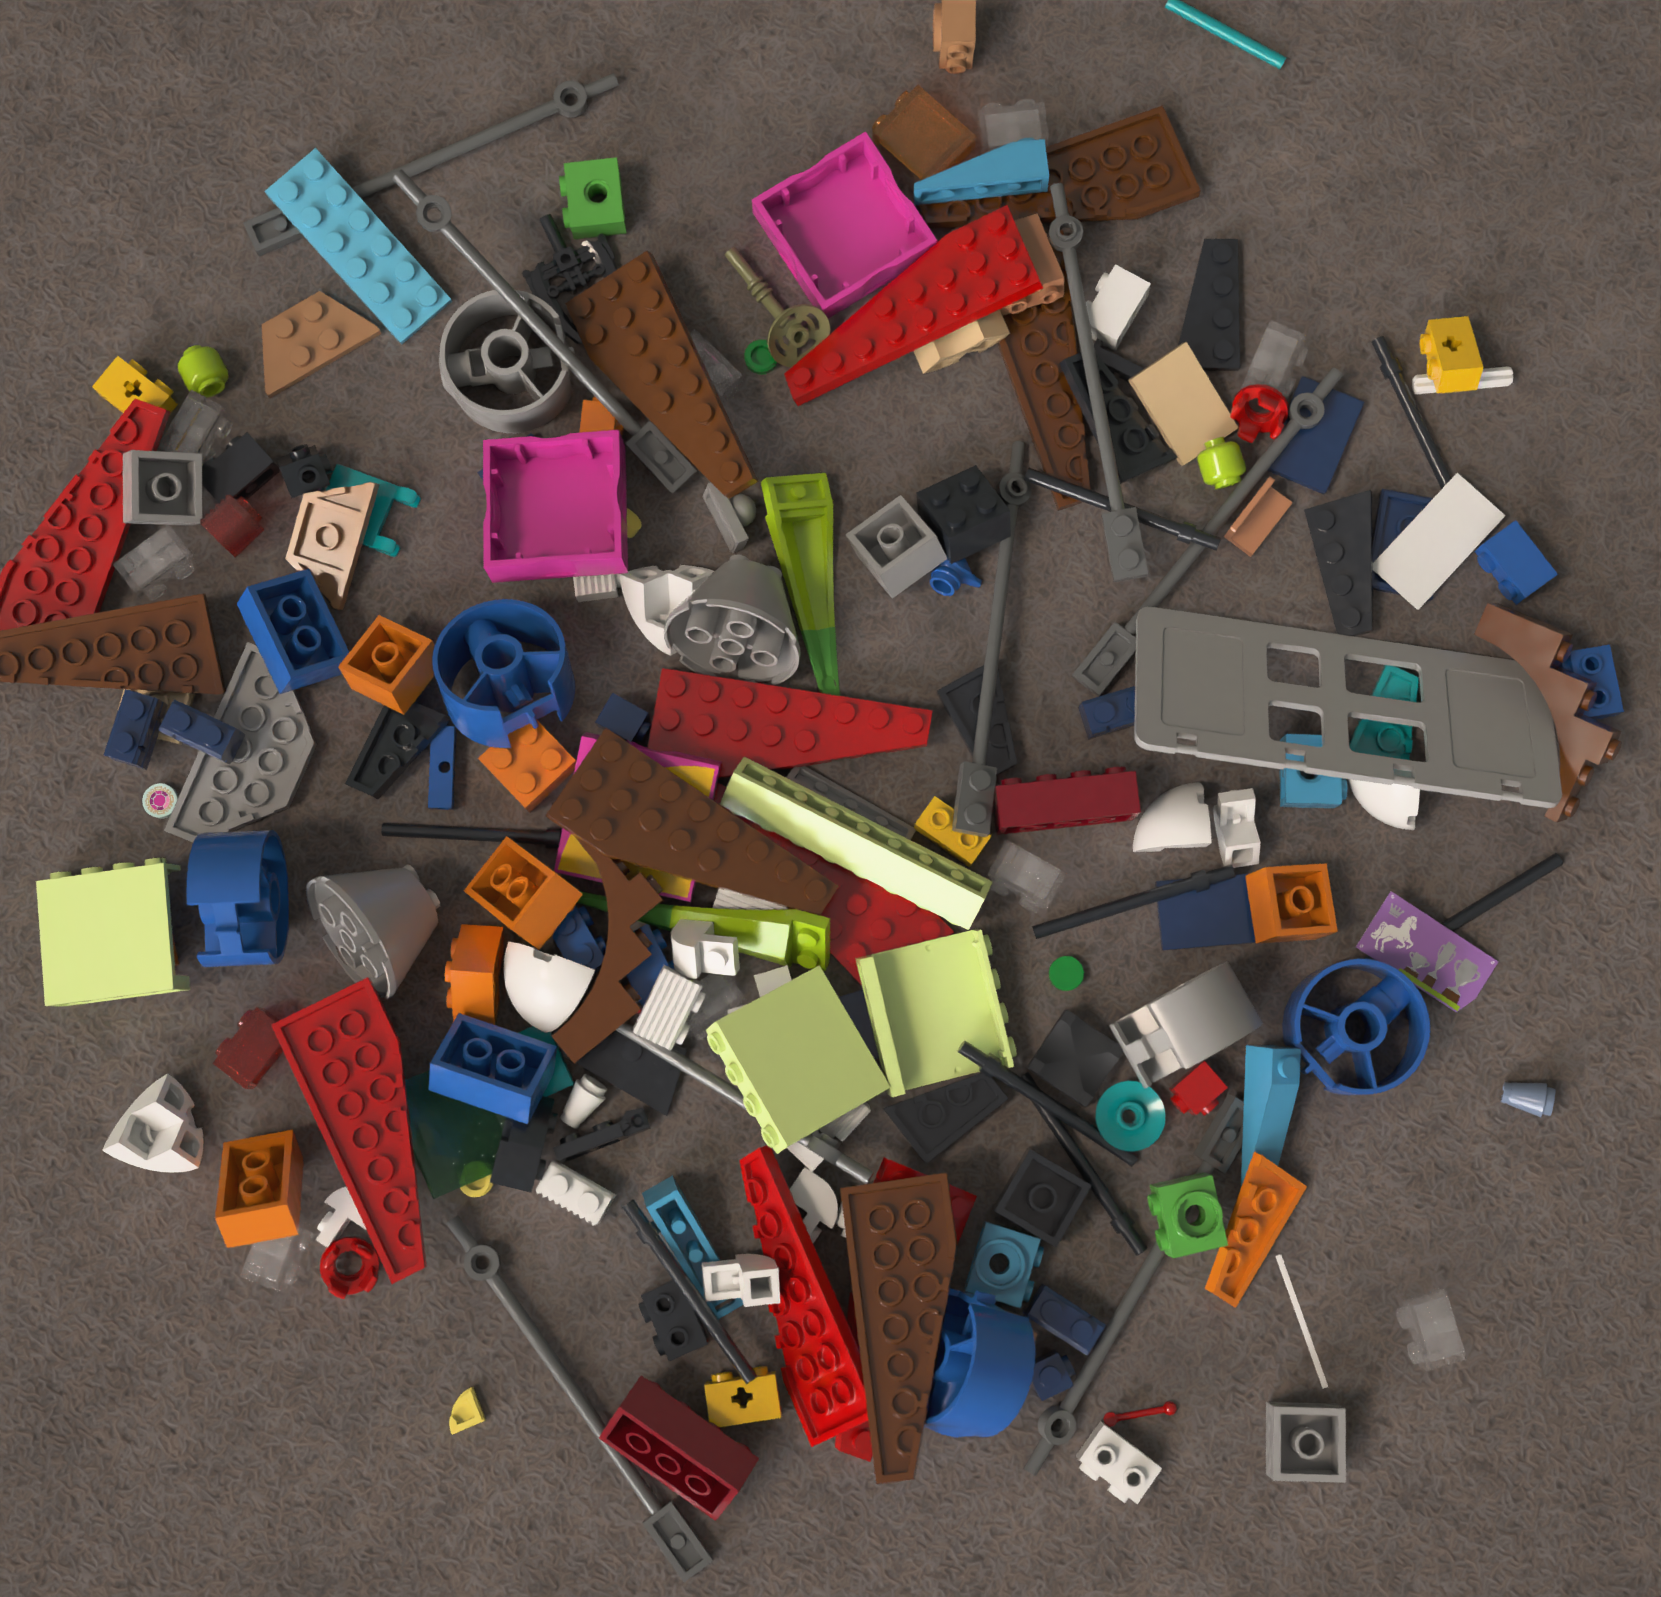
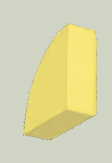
M473 1387L464 1391L453 1405L449 1420L451 1434L453 1435L486 1420Z

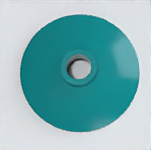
M1123 1081L1112 1085L1102 1094L1096 1106L1095 1119L1101 1136L1111 1146L1122 1151H1139L1151 1146L1160 1137L1165 1126L1166 1115L1161 1098L1152 1088H1144L1141 1082ZM1125 1110H1131L1134 1113L1135 1119L1132 1123H1126L1123 1120L1122 1115Z

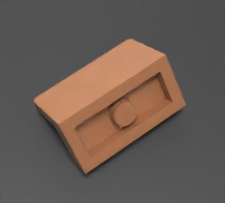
M1271 476L1224 536L1250 557L1293 503L1271 487L1275 482V479Z

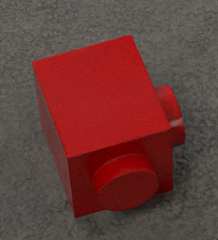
M1201 1061L1169 1088L1174 1094L1170 1100L1182 1114L1189 1111L1191 1115H1197L1201 1112L1205 1116L1220 1103L1216 1098L1228 1087L1205 1061Z

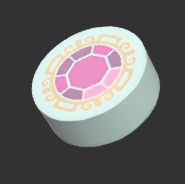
M154 784L143 795V807L153 817L159 819L168 818L171 816L179 795L174 788L166 784Z

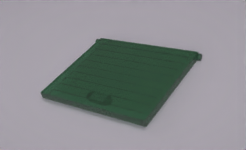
M429 1070L406 1079L405 1084L413 1153L431 1196L435 1199L492 1174L506 1117L429 1091Z

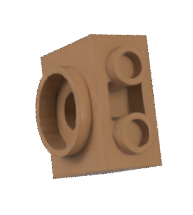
M941 0V3H934L933 52H939V69H946L947 72L952 74H959L965 72L966 69H972L976 42V0Z

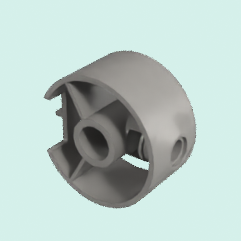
M496 290L487 291L471 298L459 307L444 329L439 353V368L444 389L458 402L462 410L472 420L483 427L503 433H522L537 429L554 419L568 403L573 393L569 368L561 361L562 371L553 387L544 396L533 384L536 378V369L553 366L551 350L549 347L529 349L527 341L532 328L519 315L512 330L500 329L494 331L485 338L481 348L467 349L465 352H459L466 338L483 323L501 316L518 315ZM515 290L534 312L557 333V336L565 344L566 336L559 315L555 310L537 296ZM569 347V349H570V350L574 353V355L576 356L575 351H574V348H573V347ZM505 357H521L519 362L512 367H498L500 361ZM494 384L500 391L507 394H518L527 390L535 402L518 409L495 410L474 403L457 388Z
M1226 961L1141 1006L1109 1026L1142 1086L1148 1088L1153 1082L1183 1067L1188 1069L1230 1046L1262 1026L1263 1022L1229 962Z

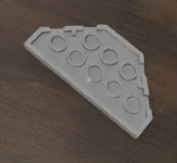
M249 642L246 644L214 716L215 719L243 732L245 737L230 765L201 751L198 752L164 831L190 842H194L196 836L200 833L232 832L290 808L317 746L296 691L292 690L279 694L257 646Z

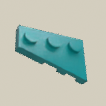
M1384 665L1370 696L1416 702L1419 677L1398 667ZM1360 719L1349 741V748L1356 753L1409 760L1413 742L1411 740L1412 726Z

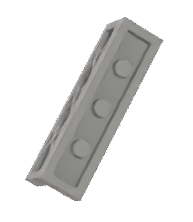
M806 766L794 767L786 777L909 840L912 839L916 832L914 827Z

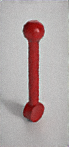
M1167 1401L1163 1406L1120 1414L1107 1412L1104 1415V1423L1112 1427L1117 1424V1421L1161 1413L1174 1415L1177 1411V1406L1174 1402Z

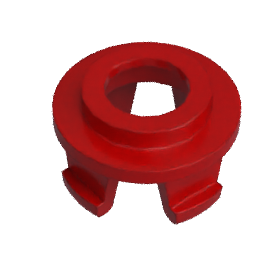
M1254 384L1244 387L1234 397L1230 417L1236 419L1239 423L1237 436L1244 441L1253 443L1258 433L1270 432V437L1276 439L1282 432L1284 422L1288 416V402L1281 392L1271 386ZM1258 398V405L1270 412L1258 413L1250 407L1249 401Z
M343 1237L335 1240L324 1250L320 1259V1274L324 1283L329 1287L328 1291L334 1296L344 1299L346 1295L356 1294L363 1290L369 1293L377 1283L379 1270L378 1256L374 1247L366 1240L359 1237ZM346 1251H353L360 1255L362 1259L360 1270L353 1275L341 1274L336 1268V1260L340 1254Z

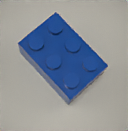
M309 569L247 586L237 602V606L279 694L342 674L338 666L348 655L349 650Z
M458 1013L430 1063L429 1091L528 1124L554 1074L557 1046Z

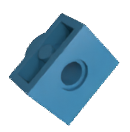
M1286 734L1280 739L1281 742L1322 747V735ZM1285 753V758L1288 760L1304 762V756ZM1284 768L1279 771L1280 807L1336 808L1347 797L1346 779L1315 774L1314 778L1309 780L1301 775L1300 770Z
M984 1221L964 1290L975 1294L976 1290L996 1296V1301L1021 1308L1022 1301L1028 1302L1033 1290L1034 1281L1029 1280L1032 1267L1038 1268L1042 1259L1044 1247L1039 1246L1041 1239ZM997 1253L1005 1254L1008 1259L1007 1268L1000 1273L993 1272L989 1266V1260Z

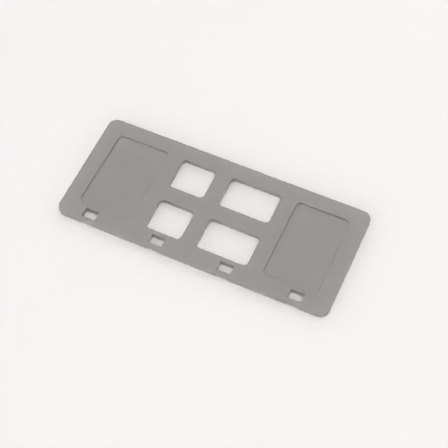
M1144 607L1138 612L1136 618L1134 739L1138 746L1143 749L1175 754V752L1192 754L1199 758L1282 770L1284 768L1302 770L1304 773L1385 785L1412 786L1413 789L1496 801L1502 799L1544 808L1555 807L1562 798L1552 713L1535 681L1515 660L1157 607ZM1267 648L1315 655L1318 658L1320 687L1315 688L1271 681L1267 676ZM1349 659L1416 670L1419 673L1421 703L1349 692L1346 689L1344 660ZM1268 706L1318 713L1321 716L1322 747L1271 739L1269 736ZM1348 717L1421 728L1424 732L1426 762L1353 752L1349 748ZM1177 738L1196 740V746L1178 744ZM1285 753L1304 756V762L1288 760L1285 758ZM1394 769L1410 771L1412 777L1394 775ZM1502 785L1519 787V793L1502 791Z

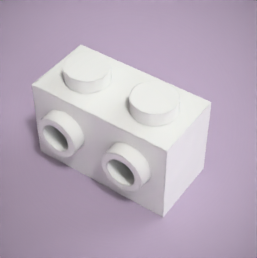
M1116 264L1110 274L1104 272L1095 289L1099 293L1093 302L1089 300L1086 302L1092 338L1094 340L1097 338L1102 340L1103 345L1116 351L1147 299L1151 283Z
M1102 1421L1099 1422L1076 1455L1078 1460L1082 1462L1079 1469L1095 1481L1101 1476L1109 1482L1111 1486L1108 1488V1491L1124 1503L1130 1498L1138 1504L1162 1470L1159 1464Z

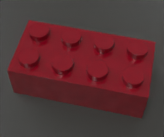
M1112 767L1105 769V773L1093 776L1091 770H1083L1070 773L1071 777L1066 779H1057L1056 774L1036 776V781L1022 783V778L1001 780V785L995 787L993 798L996 835L1133 821L1141 813L1136 771L1126 772V767Z
M640 1375L599 1436L600 1440L715 1521L738 1494L759 1460L757 1456L751 1453L747 1446L737 1443L728 1437L716 1424L707 1422L694 1413L686 1403L677 1401L663 1391L659 1384L647 1380L642 1375Z

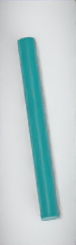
M1168 0L1165 5L1166 9L1278 69H1281L1287 58L1181 0Z

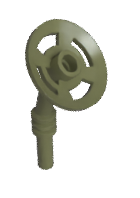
M735 247L725 254V257L747 283L746 289L748 291L752 290L751 295L753 297L757 296V303L762 302L775 318L768 333L767 345L771 356L776 362L785 367H792L830 335L829 320L818 307L810 304H799L785 310L772 295L773 289L767 288L769 284L763 282L764 278L762 276H757ZM795 313V317L791 318L790 315ZM809 313L817 318L819 328H815L813 321L807 316ZM803 320L807 322L808 329L801 324ZM783 336L789 340L788 345L784 343ZM810 338L815 340L814 344L807 351L797 355V348L805 345ZM776 339L779 345L786 351L785 355L777 350L775 345Z

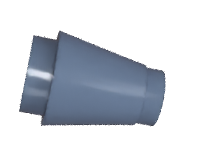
M1504 1082L1501 1103H1506L1540 1118L1542 1114L1551 1116L1555 1100V1088L1547 1087V1083Z

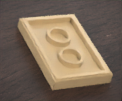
M1183 342L1128 379L1169 448L1178 456L1176 459L1180 465L1187 464L1197 457L1201 451L1205 450L1204 443L1219 437L1225 438L1238 429L1237 424L1230 417L1228 409L1187 342Z

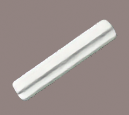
M1507 366L1483 369L1477 389L1509 386L1513 383L1512 368ZM1427 374L1414 376L1412 388L1415 394L1436 393L1434 382L1428 379Z

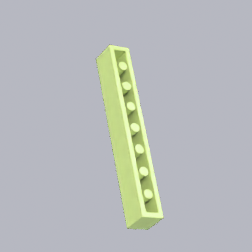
M746 757L741 760L733 772L719 804L729 809L733 814L743 816L759 824L763 829L775 832L791 840L796 846L805 847L822 856L826 861L836 863L852 871L856 876L868 879L884 887L888 892L898 894L914 902L921 909L929 910L945 918L951 924L961 926L967 930L971 927L992 885L991 880Z

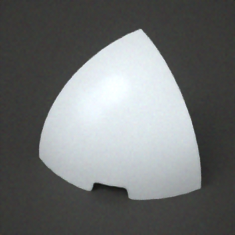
M680 565L674 571H662L657 566H649L620 574L623 596L632 618L645 637L662 652L670 656L677 653L673 646L672 649H669L664 640V627L669 614L714 572L713 570Z
M1394 770V775L1412 777L1410 771ZM1348 779L1354 796L1373 817L1396 828L1415 829V816L1418 815L1420 789H1413L1412 786L1398 784L1385 785Z
M1200 782L1180 785L1156 798L1145 810L1137 825L1133 841V852L1161 851L1164 848L1207 847L1210 845V817L1208 805L1204 804L1203 785Z
M508 942L504 957L505 986L512 1004L529 1024L543 1032H551L567 1020L579 1004L595 970L557 955L553 956L536 950L533 947L514 942Z
M169 1074L164 1075L150 1085L127 1109L111 1132L102 1151L128 1164L153 1171L186 1172L199 1168L203 1153V1130L195 1126L191 1109L194 1107L191 1097L176 1079Z

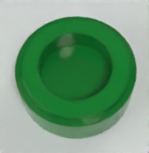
M755 340L747 346L744 358L746 366L750 371L756 374H767L776 367L777 362L768 350L767 340Z
M1063 956L1057 958L1050 965L1048 977L1056 989L1071 991L1081 984L1084 970L1077 959Z

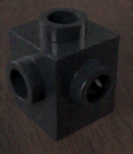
M307 444L299 445L288 451L289 454L276 458L291 498L303 495L304 493L324 491V487L330 485L327 474L333 472L326 453L319 455L315 445L310 447Z

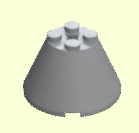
M732 555L728 562L723 563L669 614L664 627V640L667 647L672 649L673 646L681 655L679 661L697 674L716 676L714 673L732 672L736 669L738 662V678L745 679L744 681L757 683L772 680L771 684L776 685L787 680L798 668L801 651L781 580V571L774 566H765L758 562L750 561L743 555Z
M409 864L402 868L317 876L310 880L306 886V896L314 920L321 919L328 933L322 938L347 975L354 983L367 977L371 978L377 993L381 995V1001H386L392 997L438 925L436 909L440 907V902L436 894L431 889L425 890L419 882L417 872ZM336 946H337V948L339 949L340 954H341L342 958L344 959V961L347 963V965L344 964L343 961H342V960L340 959V957L338 956V953H337V950H336Z

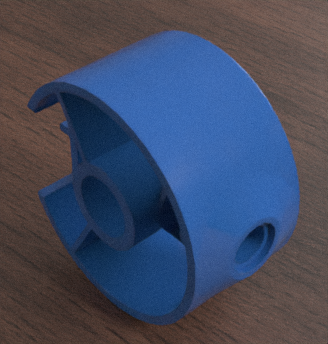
M513 599L492 600L477 604L453 618L443 629L436 641L432 665L448 714L456 728L474 742L489 747L511 748L508 737L509 733L529 723L535 729L538 727L537 719L555 710L561 721L569 713L575 697V678L565 640L556 621L536 605ZM520 642L538 645L548 651L523 652ZM473 657L480 677L464 699H461L451 692L452 686L461 668ZM551 692V694L528 705L533 700L534 693ZM501 712H514L504 718L501 715Z
M274 830L200 833L196 836L188 863L187 905H198L201 921L205 924V952H198L197 959L202 966L279 964L283 959L289 931L288 872L283 846L278 834Z
M1369 959L1342 961L1318 969L1308 975L1292 992L1285 1007L1282 1023L1285 1046L1301 1049L1300 1058L1306 1064L1301 1069V1072L1308 1074L1312 1071L1325 1085L1324 1090L1341 1095L1376 1094L1398 1086L1408 1079L1420 1065L1426 1053L1430 1037L1428 1010L1422 995L1413 982L1398 969L1383 962ZM1336 969H1359L1382 979L1380 983L1372 986L1354 1003L1341 1005L1330 1013L1304 1004L1314 985L1325 975ZM1405 1008L1409 1024L1406 1051L1395 1070L1376 1084L1369 1050L1381 1044L1386 1036L1387 1025L1399 1016V1012ZM1351 1012L1360 1016L1365 1023V1034L1359 1043L1352 1041L1345 1031L1346 1018ZM1301 1014L1325 1022L1326 1039L1315 1049L1328 1064L1333 1062L1343 1052L1352 1053L1359 1089L1336 1084L1301 1045Z
M950 1288L925 1421V1427L950 1437H990L1003 1431L1014 1420L1025 1402L1032 1382L1035 1365V1341L1032 1326L1027 1317L1008 1313L995 1306L996 1296L978 1290L975 1291V1294H970Z

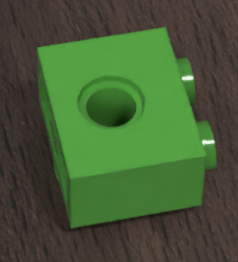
M617 157L564 163L565 175L559 176L561 196H567L568 207L562 208L565 228H571L573 238L598 237L599 234H604L605 236L627 234L621 175ZM596 194H604L607 196L606 199L600 203H594L591 201L592 197Z
M1202 1172L1150 1185L1151 1194L1147 1196L1151 1214L1157 1216L1159 1229L1155 1230V1237L1160 1251L1164 1250L1165 1255L1178 1258L1228 1246L1223 1224L1222 1208L1218 1202L1213 1175ZM1196 1205L1199 1210L1198 1218L1194 1222L1188 1223L1185 1218L1186 1210L1190 1206Z

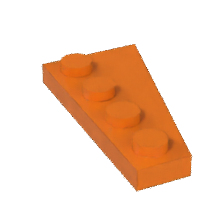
M1256 1152L1253 1153L1225 1231L1228 1246L1219 1248L1205 1286L1206 1290L1235 1308L1307 1188L1306 1185Z

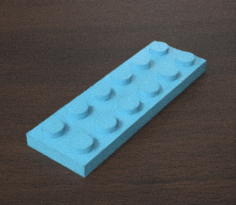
M316 148L265 190L266 195L401 345L452 302L451 298Z

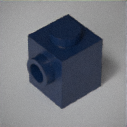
M614 693L611 694L595 721L596 725L602 730L608 728L622 739L635 743L637 740L643 742L652 724L648 723L650 719L648 712Z
M1054 1349L1035 1358L1032 1384L1041 1401L1074 1386L1070 1377L1076 1373L1067 1355L1060 1357L1059 1353Z

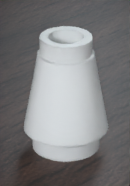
M584 1074L581 1080L577 1079L560 1116L561 1120L577 1129L605 1100L606 1086L587 1074Z

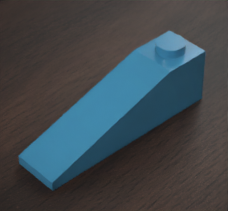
M1023 138L1017 142L1008 143L914 183V205L1047 192L1049 170L1045 139Z
M1246 1045L1241 1186L1254 1152L1264 1156L1275 1165H1279L1300 1084L1301 1049L1277 1045Z
M672 1175L644 1191L642 1195L647 1210L681 1267L704 1298L702 1263L721 1261ZM734 1298L733 1301L718 1310L715 1309V1306L727 1299L706 1301L715 1316L720 1319L744 1305L742 1299Z

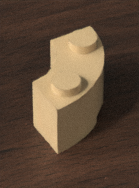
M999 309L914 350L923 374L959 362V359L966 353L975 351L981 353L1004 339L1010 332Z

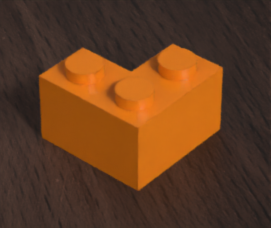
M461 924L458 938L452 939L451 959L453 960L446 962L445 982H451V987L447 991L446 1003L447 1008H452L453 1022L458 1013L495 1025L500 1006L499 974L504 957L503 927Z

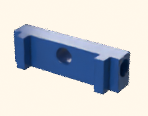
M445 726L430 743L429 809H454L457 728L455 726ZM444 763L450 764V770L447 773H442L440 770Z

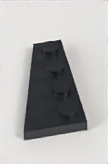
M1204 239L1178 346L1183 342H1187L1204 371H1239L1238 239Z
M1080 352L1064 359L1059 365L1098 443L1082 353ZM1095 352L1120 484L1169 463L1178 458V456L1171 448L1167 449L1158 438L1159 432L1152 423L1150 425L1146 423L1136 410L1139 408L1131 397L1127 398L1117 386L1119 381Z
M1368 490L1304 509L1336 632L1340 635L1355 637L1374 631L1372 491Z
M570 1015V1016L567 1018V1020H566L561 1026H559L557 1029H555V1030L552 1031V1034H554L555 1032H557V1031H558L565 1023H567L573 1016ZM616 1030L576 1062L590 1072L668 1116L681 1070ZM558 1045L561 1054L570 1059L567 1056V1054L562 1050V1048ZM673 1046L674 1050L686 1056V1048Z

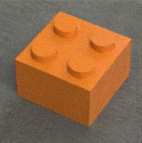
M378 615L338 668L352 690L405 715L435 676L432 665L435 644L431 639Z
M538 720V727L535 729L529 723L508 734L511 748L490 747L478 758L529 813L575 771L576 760Z
M1327 863L1264 867L1245 876L1256 944L1316 940L1338 932Z

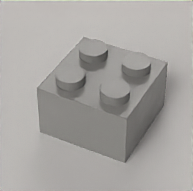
M130 450L124 453L123 523L185 526L201 524L202 454Z
M901 495L845 534L858 558L891 598L897 596L948 559L936 535Z
M1266 1402V1475L1273 1481L1346 1483V1408L1336 1403Z

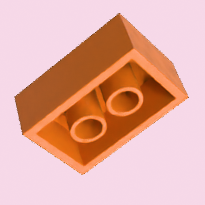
M507 836L464 890L465 893L538 950L552 937L556 928L566 915L574 909L576 902L583 895Z
M293 1130L223 1142L215 1219L227 1248L299 1235L304 1162Z

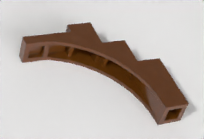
M1487 603L1474 635L1496 645L1509 654L1525 669L1543 694L1552 713L1557 730L1562 798L1559 803L1553 808H1548L1544 817L1555 822L1567 820L1568 817H1573L1579 807L1580 799L1577 798L1581 786H1586L1593 776L1595 768L1591 766L1592 762L1601 765L1608 763L1609 759L1612 761L1615 759L1622 745V742L1618 740L1622 731L1583 715L1585 711H1590L1595 703L1597 692H1594L1597 682L1559 666L1561 662L1565 663L1570 656L1573 648L1570 640L1573 634L1502 604Z
M577 837L575 838L595 861L601 875L607 898L609 919L606 952L595 984L573 1017L552 1035L573 1063H576L641 1010V1007L637 1004L642 999L629 982L623 986L619 981L652 955L648 950L653 945L640 928L633 932L630 926L662 901L658 894L663 891L651 874L645 878L639 873L629 881L625 876L630 871L620 859H611L603 856Z

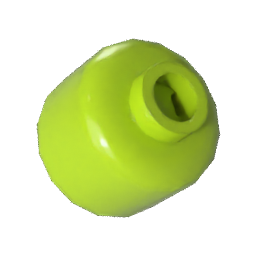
M200 345L191 346L184 351L183 356L178 362V372L187 389L192 394L207 398L219 394L224 389L225 383L228 380V370L219 353L214 348L202 347Z
M1224 437L1204 443L1206 449L1198 454L1197 462L1205 484L1214 485L1215 489L1218 490L1241 482L1240 476L1246 472V464L1239 444L1233 441L1225 442Z

